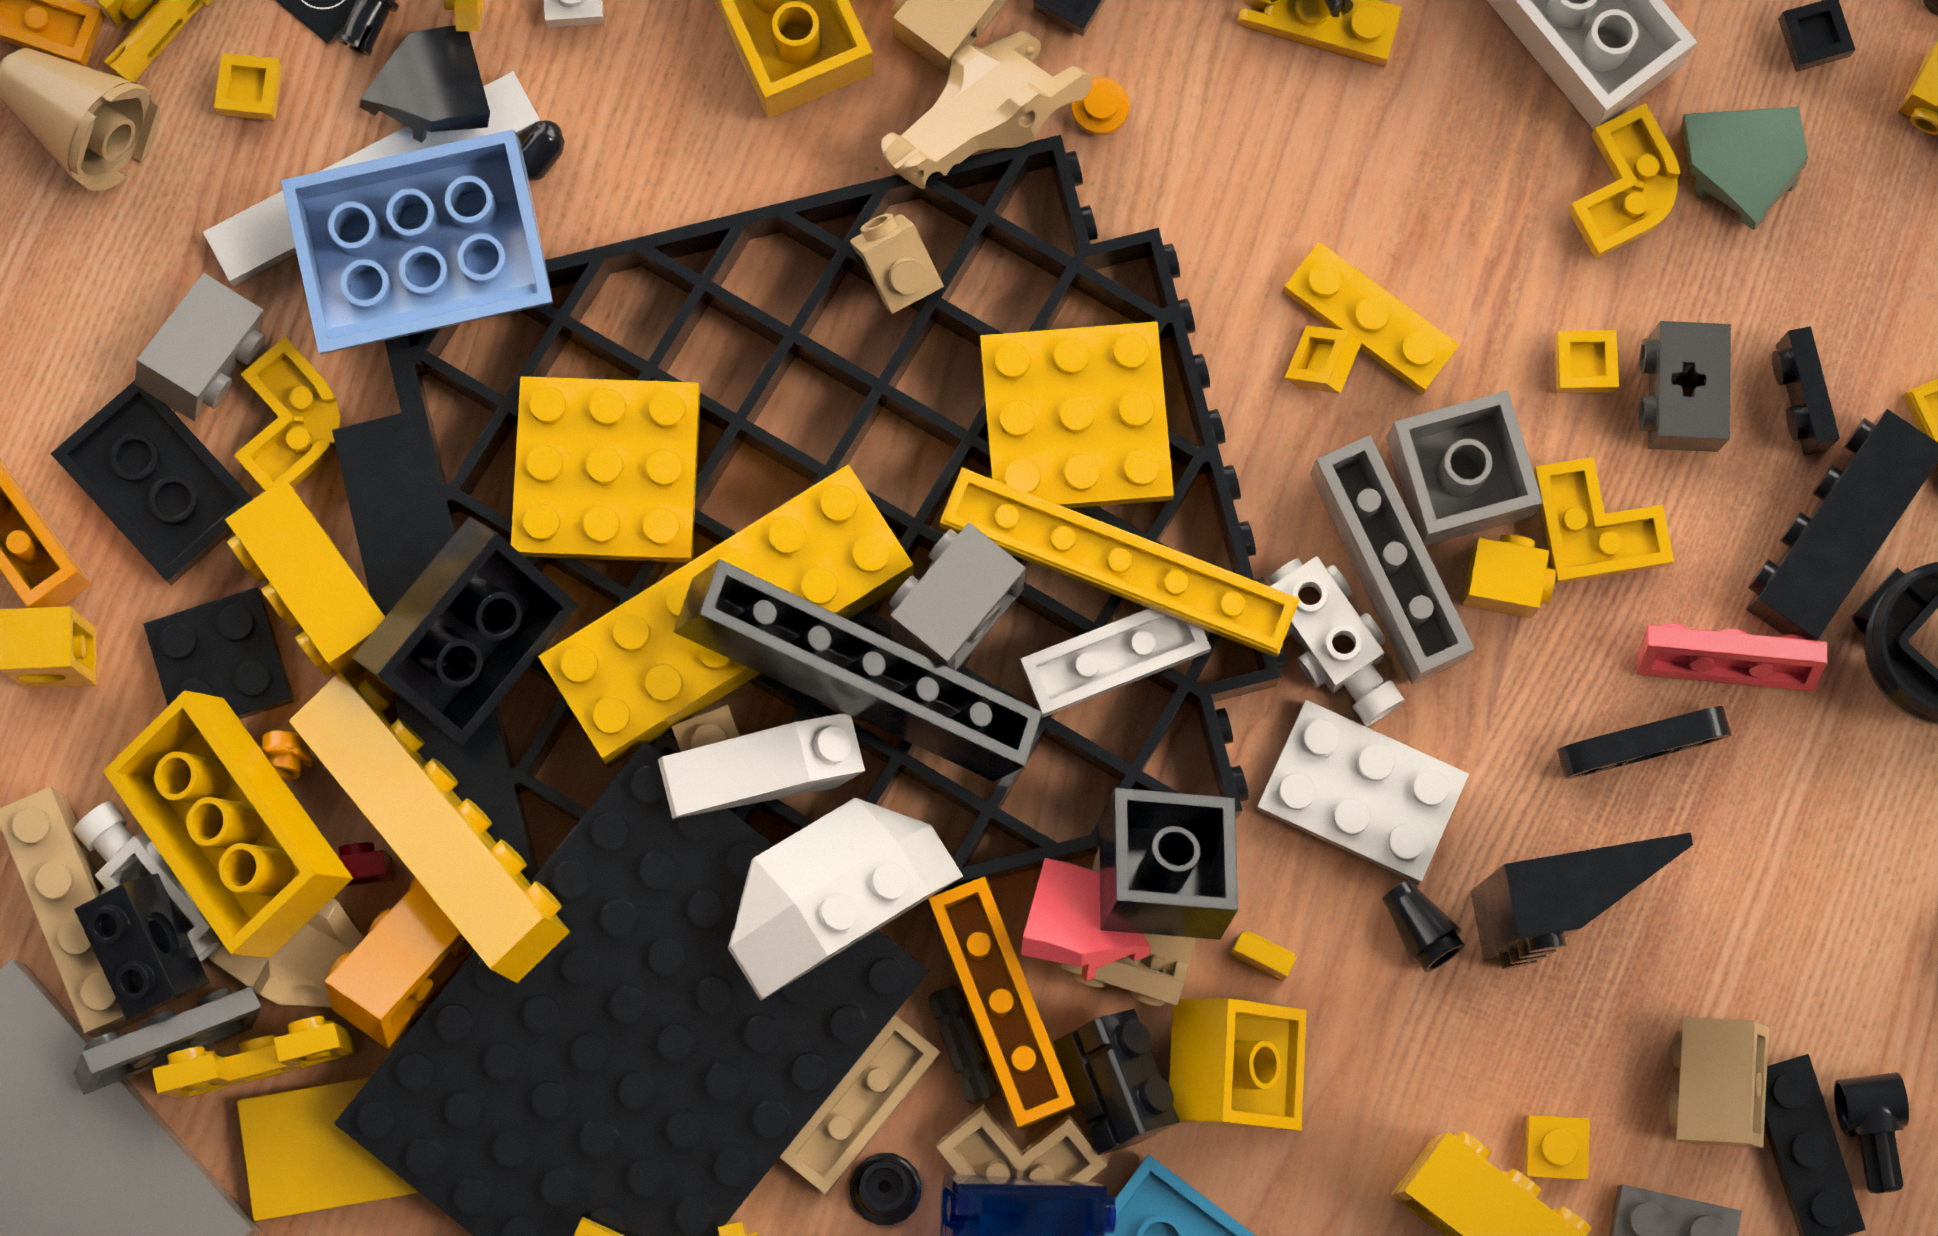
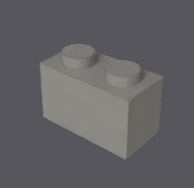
M203 272L136 359L135 385L195 422L207 405L215 409L225 398L233 382V379L229 376L240 362L245 365L250 364L258 354L265 340V335L261 333L264 310Z

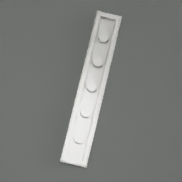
M514 71L483 86L490 109L488 128L429 132L427 130L426 139L420 143L413 139L412 129L406 126L321 171L512 129L515 130L518 138L530 133L532 127L540 119ZM283 191L203 232L233 287L297 254Z

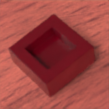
M352 843L338 847V857L353 877L345 887L394 881L392 857L384 850L375 851L374 843Z

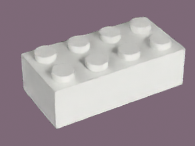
M1487 0L1593 130L1610 121L1684 65L1697 44L1694 37L1663 0Z

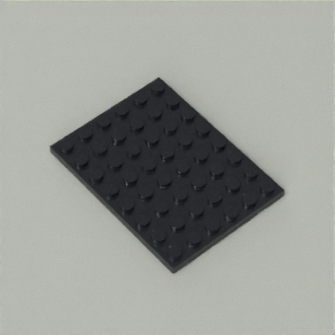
M644 741L530 881L531 885L535 881L542 884L558 900L562 908L556 915L570 933L518 983L491 970L474 950L334 1124L473 1236H574L582 1217L624 1236H716L719 1233L718 1227L724 1226L929 973V969L877 929L760 1001L730 953L728 946L732 931L735 928L751 860L775 845L730 808L672 819L658 759L664 755L647 741Z

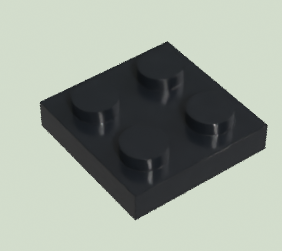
M258 587L143 623L168 706L186 690L224 698L239 720L295 702L263 595Z

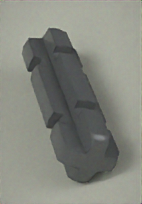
M949 986L933 992L929 995V1005L935 1020L940 1019L942 1023L939 1031L956 1074L961 1073L963 1080L960 1081V1085L966 1101L970 1104H975L993 1097L997 1092V1087L991 1071H985L983 1066L986 1058L970 1017H965L962 1010L966 1008L959 989L956 986Z

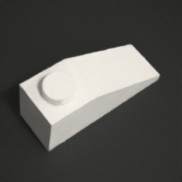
M847 713L798 721L663 756L658 759L672 819L837 788L865 771L852 717Z

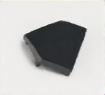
M456 25L409 33L360 99V108L374 116L381 111L409 127L413 131V139L420 143L426 139L427 130L429 132L488 128L490 109L469 32L456 31Z

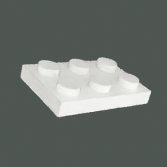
M1305 700L1256 810L1420 884L1469 773Z

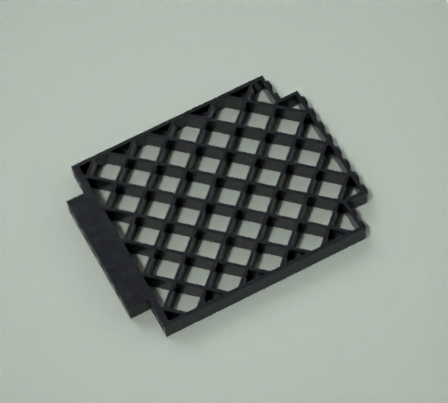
M1061 135L1032 141L1020 147L1003 148L968 157L960 164L953 165L946 176L939 172L932 173L926 180L925 189L917 187L897 174L547 259L545 264L550 289L577 283L560 310L548 304L520 311L548 329L505 396L439 358L460 325L458 324L426 331L417 345H414L412 335L385 340L401 413L332 430L369 593L386 617L458 531L454 513L461 511L511 541L512 520L470 495L513 427L518 426L520 376L546 377L564 346L570 340L636 380L682 382L667 372L706 309L710 306L776 344L778 347L737 413L700 393L699 416L725 432L696 477L694 531L716 544H720L736 534V532L700 512L742 442L814 483V486L849 464L884 407L956 449L915 517L866 490L888 526L903 535L899 543L908 557L911 558L918 545L931 552L938 541L944 536L942 533L931 528L930 525L952 491L961 468H966L970 459H973L991 470L989 442L983 439L988 431L985 402L967 430L895 388L935 322L979 348L980 335L1003 334L948 302L984 242L989 238L1059 279L1028 332L1049 330L1074 288L1135 323L1158 322L1159 341L1161 342L1162 338L1166 337L1170 339L1198 443L1197 446L1168 429L1170 458L1187 467L1174 488L1173 500L1165 503L1147 534L1099 506L1068 509L1166 546L1160 542L1161 538L1199 475L1206 473L1232 572L1266 585L1263 577L1254 579L1248 557L1256 555L1255 541L1249 522H1239L1233 501L1241 499L1239 482L1233 465L1223 466L1218 445L1226 442L1224 427L1218 409L1208 411L1203 389L1210 388L1209 372L1203 354L1193 355L1188 334L1195 332V322L1188 299L1178 300L1173 279L1180 277L1179 262L1175 248L1172 243L1163 245L1159 228L1090 244V241L1098 239L1095 219L1090 205L1080 207L1075 186L1083 185L1079 160L1075 151H1065ZM1052 167L1075 253L1073 257L1001 216L1027 172ZM1001 179L985 206L956 191L957 189ZM921 199L971 229L940 277L944 287L909 305L910 308L919 313L880 377L877 378L808 338L848 272L876 287L863 259L854 251L850 240L862 234L861 227L869 220L883 215L889 206ZM860 213L844 240L815 225ZM781 232L830 261L790 327L721 287L746 245L752 239ZM718 248L702 275L674 260V258ZM1147 257L1161 308L1095 270ZM641 266L690 294L648 362L580 322L610 274ZM795 357L800 358L867 397L825 465L754 424ZM427 374L494 413L450 484H447L422 380V376ZM1012 556L1024 567L1026 566L1027 560ZM525 557L541 572L549 563L617 604L615 608L654 585L668 563L644 561L629 587L625 588L575 558ZM1024 582L1022 593L1015 601L1077 637L1110 624L1125 599L1111 594L1095 622L1085 618ZM888 594L848 619L902 645L892 637L891 623L876 615ZM1210 632L1207 637L1211 647L1210 652L1196 657L1185 675L1173 668H1168L1146 677L1173 693V696L1132 765L1056 721L1054 718L1058 712L1043 718L1041 716L1026 765L1044 736L1121 781L1118 788L1179 793L1143 771L1183 703L1187 701L1197 709L1220 797L1235 798L1236 819L1242 812L1240 802L1249 800V794L1241 766L1231 767L1225 744L1233 743V734L1228 714L1225 708L1215 710L1214 702L1276 687L1281 678L1279 670L1287 668L1284 647L1282 645L1277 658L1254 649L1259 671L1200 685L1196 681L1222 639V636ZM974 650L957 669V672L1027 704L965 667ZM537 657L527 670L557 688L541 660ZM762 673L748 681L797 710L789 724L839 714L823 705L822 701ZM393 692L398 718L405 720L425 742L417 752L427 763L432 758H435L452 773L458 781V784L452 789L462 802L466 798L470 799L487 815L492 825L486 831L496 843L501 839L504 840L523 858L527 866L521 873L530 883L539 870L520 792L528 791L578 822L588 811L585 807L535 778L574 715L562 694L517 767H514L499 704L462 747ZM853 722L859 747L887 763L865 799L866 802L881 806L902 772L978 817L953 858L963 877L936 894L943 893L984 876L987 881L1042 868L1045 858L1066 862L1097 854L1099 849V821L1090 835L1057 843L1000 809L1025 767L1002 777L990 798L986 801L913 758L911 755L917 747L916 745L902 739L896 748ZM672 729L650 742L664 756L681 752ZM778 799L738 806L735 811L738 816L749 824L757 809L760 808L797 831L815 822ZM990 825L1032 849L966 866Z

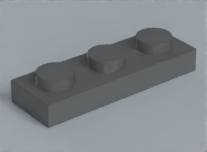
M252 986L232 993L230 988L220 989L202 998L197 1003L198 1007L178 1015L174 1010L163 1011L144 1021L140 1030L122 1037L119 1036L118 1032H110L93 1039L85 1045L74 1071V1076L83 1095L168 1062L167 1055L193 1047H207L252 1029L262 1008Z

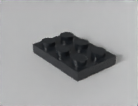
M135 380L50 453L170 585H173L233 532L225 519L253 500L170 407L137 387Z

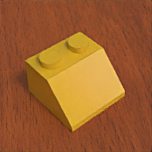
M1231 998L1179 999L1178 1004L1173 1005L1169 1086L1174 1097L1173 1106L1181 1123L1207 1126L1302 1131L1307 1010Z

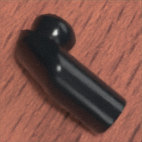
M543 120L536 123L532 127L530 135L521 146L529 181L544 178L562 155L565 141L561 128L555 122Z

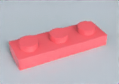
M1667 623L1660 626L1648 625L1637 653V675L1804 691L1815 690L1827 664V642L1806 640L1804 637L1794 634L1779 637L1751 635L1739 629H1724L1721 631L1689 629L1678 623Z

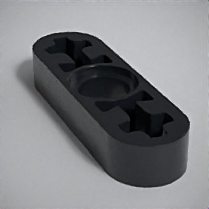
M1716 706L1575 742L1557 749L1565 779H1572L1725 739L1732 734L1724 707Z

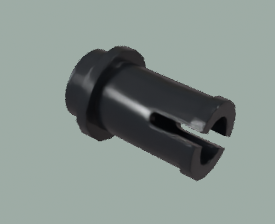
M356 0L336 40L346 46L349 43V48L360 54L371 56L372 48L390 11L396 12L399 5L395 0Z

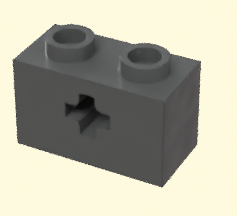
M1660 321L1650 334V339L1642 340L1641 374H1649V396L1641 397L1639 428L1640 431H1648V449L1718 452L1730 439L1731 324ZM1678 376L1684 377L1685 387L1694 388L1689 397H1683L1682 386L1672 385Z

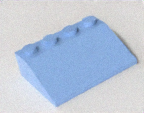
M514 129L281 180L317 349L320 355L553 304L522 147Z

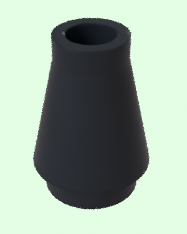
M1412 879L1397 885L1382 898L1391 913L1411 963H1419L1425 972H1430L1445 964L1464 948L1465 944L1458 936L1461 928L1417 888Z

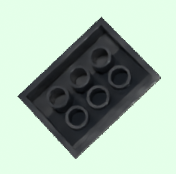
M1691 832L1502 865L1470 891L1483 960L1500 959L1502 969L1516 968L1538 963L1537 960L1546 958L1547 954L1557 952V948L1567 946L1566 937L1584 927L1693 845Z

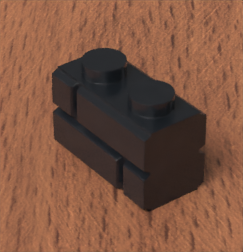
M1135 1009L1096 1018L1077 1028V1030L1053 1041L1084 1122L1089 1129L1088 1132L1097 1155L1136 1145L1180 1123L1173 1106V1092L1161 1076L1150 1048L1151 1038L1149 1032L1139 1021Z

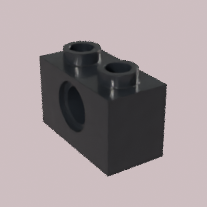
M158 873L122 883L74 909L126 1020L162 1008L210 983Z

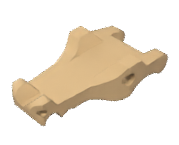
M1019 31L981 49L967 44L952 56L947 84L935 105L901 136L889 133L881 139L882 155L888 167L917 187L925 189L926 180L932 173L939 172L946 176L953 165L960 164L971 154L979 150L1015 148L1026 145L1034 140L1042 124L1055 110L1068 103L1081 101L1088 95L1092 87L1091 75L1077 66H1071L1054 77L1032 63L1040 53L1041 43L1026 31Z
M333 898L271 958L231 955L222 944L208 958L246 986H252L256 993L283 1007L332 1009L325 984L328 973L334 962L342 954L352 952L365 939V936L355 925L343 905ZM425 1010L413 1021V1023L402 1033L400 1037L403 1038L407 1034V1032L412 1028V1026L421 1017Z

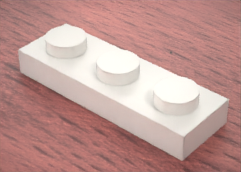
M1148 608L1020 659V665L1037 707L1042 711L1041 716L1043 718L1209 653L1211 647L1202 628Z

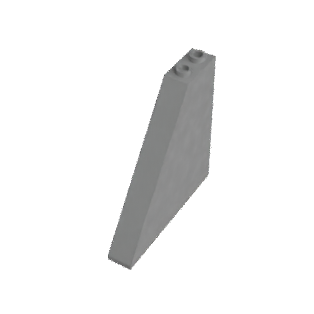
M11 959L0 969V1236H258L262 1232L259 1226L127 1078L83 1095L74 1076V1071L81 1052L84 1051L85 1045L92 1041V1038L84 1034L82 1027L26 964Z

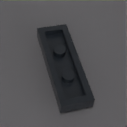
M1809 1054L1767 1066L1764 1128L1799 1236H1847L1866 1230Z

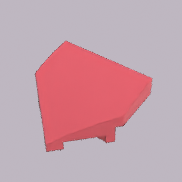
M1049 858L1044 859L1023 934L1022 956L1082 967L1081 977L1087 982L1095 978L1096 969L1127 956L1135 962L1150 955L1151 946L1144 934L1100 930V873L1067 862Z

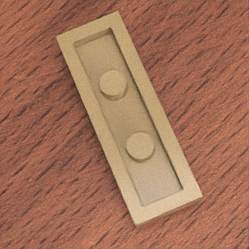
M894 1015L780 1158L822 1193L827 1195L941 1052Z

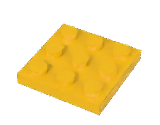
M1158 322L980 335L990 466L993 480L1065 508L1173 500L1174 490Z
M520 376L511 546L524 557L691 562L693 556L700 384L696 382Z

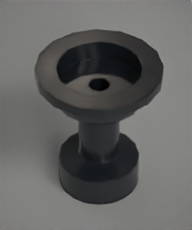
M878 1153L867 1157L856 1167L850 1180V1197L854 1208L864 1219L876 1225H894L906 1220L916 1210L921 1199L922 1183L916 1168L907 1159L894 1153Z

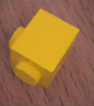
M1501 535L1499 541L1479 537L1470 551L1461 605L1532 618L1540 608L1541 603H1550L1553 594L1556 570L1547 568L1549 550L1534 548L1535 541L1533 539L1519 535Z

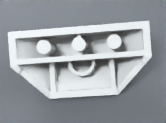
M853 798L751 860L735 928L732 931L728 949L758 998L762 1001L961 879L963 875L932 825L861 799Z

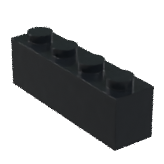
M1888 409L1873 423L1866 418L1859 423L1844 445L1852 454L1840 470L1832 465L1812 492L1820 501L1808 517L1799 512L1781 537L1780 541L1786 544L1788 548L1778 563L1775 564L1768 559L1748 586V589L1756 593L1746 610L1783 635L1794 634L1802 636L1806 640L1814 641L1819 639L1938 463V442Z

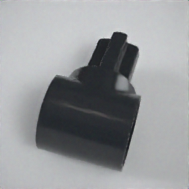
M1898 1072L1836 1080L1834 1084V1104L1838 1123L1844 1134H1848L1849 1137L1858 1136L1867 1190L1873 1194H1880L1902 1189L1903 1178L1895 1131L1904 1130V1127L1908 1125L1909 1104L1901 1075Z

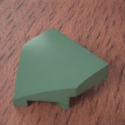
M1799 107L1684 114L1681 133L1691 175L1697 178L1694 193L1700 197L1713 196L1740 213V222L1755 230L1765 220L1767 211L1786 191L1791 192L1797 186L1800 172L1806 166L1808 155Z

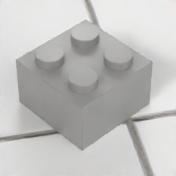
M1508 391L1394 421L1386 436L1410 517L1424 546L1531 518L1543 503Z
M970 522L966 524L959 534L952 529L947 531L930 552L928 558L932 562L920 581L913 575L910 576L889 602L894 607L890 613L892 637L903 646L957 671L1022 593L1026 567Z

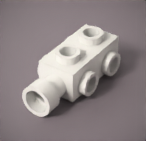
M1318 556L1304 565L1299 558H1296L1270 576V580L1273 583L1270 587L1299 598L1298 592L1304 587H1313L1320 594V601L1314 605H1306L1301 600L1299 601L1286 637L1292 635L1304 652L1303 655L1297 658V661L1314 687L1317 688L1325 683L1333 694L1345 686L1356 702L1352 708L1365 727L1379 721L1405 701L1391 680L1385 682L1374 667L1382 661L1385 654L1381 648V645L1386 642L1382 631L1368 613L1361 616L1358 615L1347 599L1352 594L1350 586L1334 565L1325 568ZM1339 635L1348 636L1354 642V650L1348 654H1341L1333 648L1332 640Z
M107 801L94 808L77 823L73 832L89 851L96 849L107 862L95 874L96 878L104 886L100 891V895L122 883L158 873L200 962L206 959L219 947L221 942L146 833L132 836L125 828L127 819L112 801Z

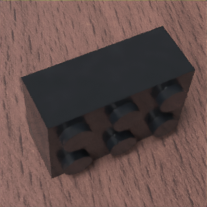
M469 516L352 658L431 724L463 747L580 605L498 533Z

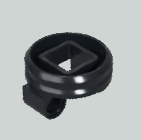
M1938 562L1920 566L1906 574L1899 568H1896L1852 615L1854 624L1865 635L1864 650L1866 662L1878 689L1901 712L1916 720L1933 725H1938V669L1911 646L1908 641L1938 608Z

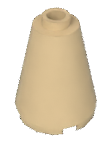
M30 48L17 50L4 57L0 62L1 100L65 171L86 189L105 191L119 185L127 178L120 171L129 163L130 159L133 158L141 163L148 154L157 134L160 110L159 105L151 101L150 95L153 94L141 84Z

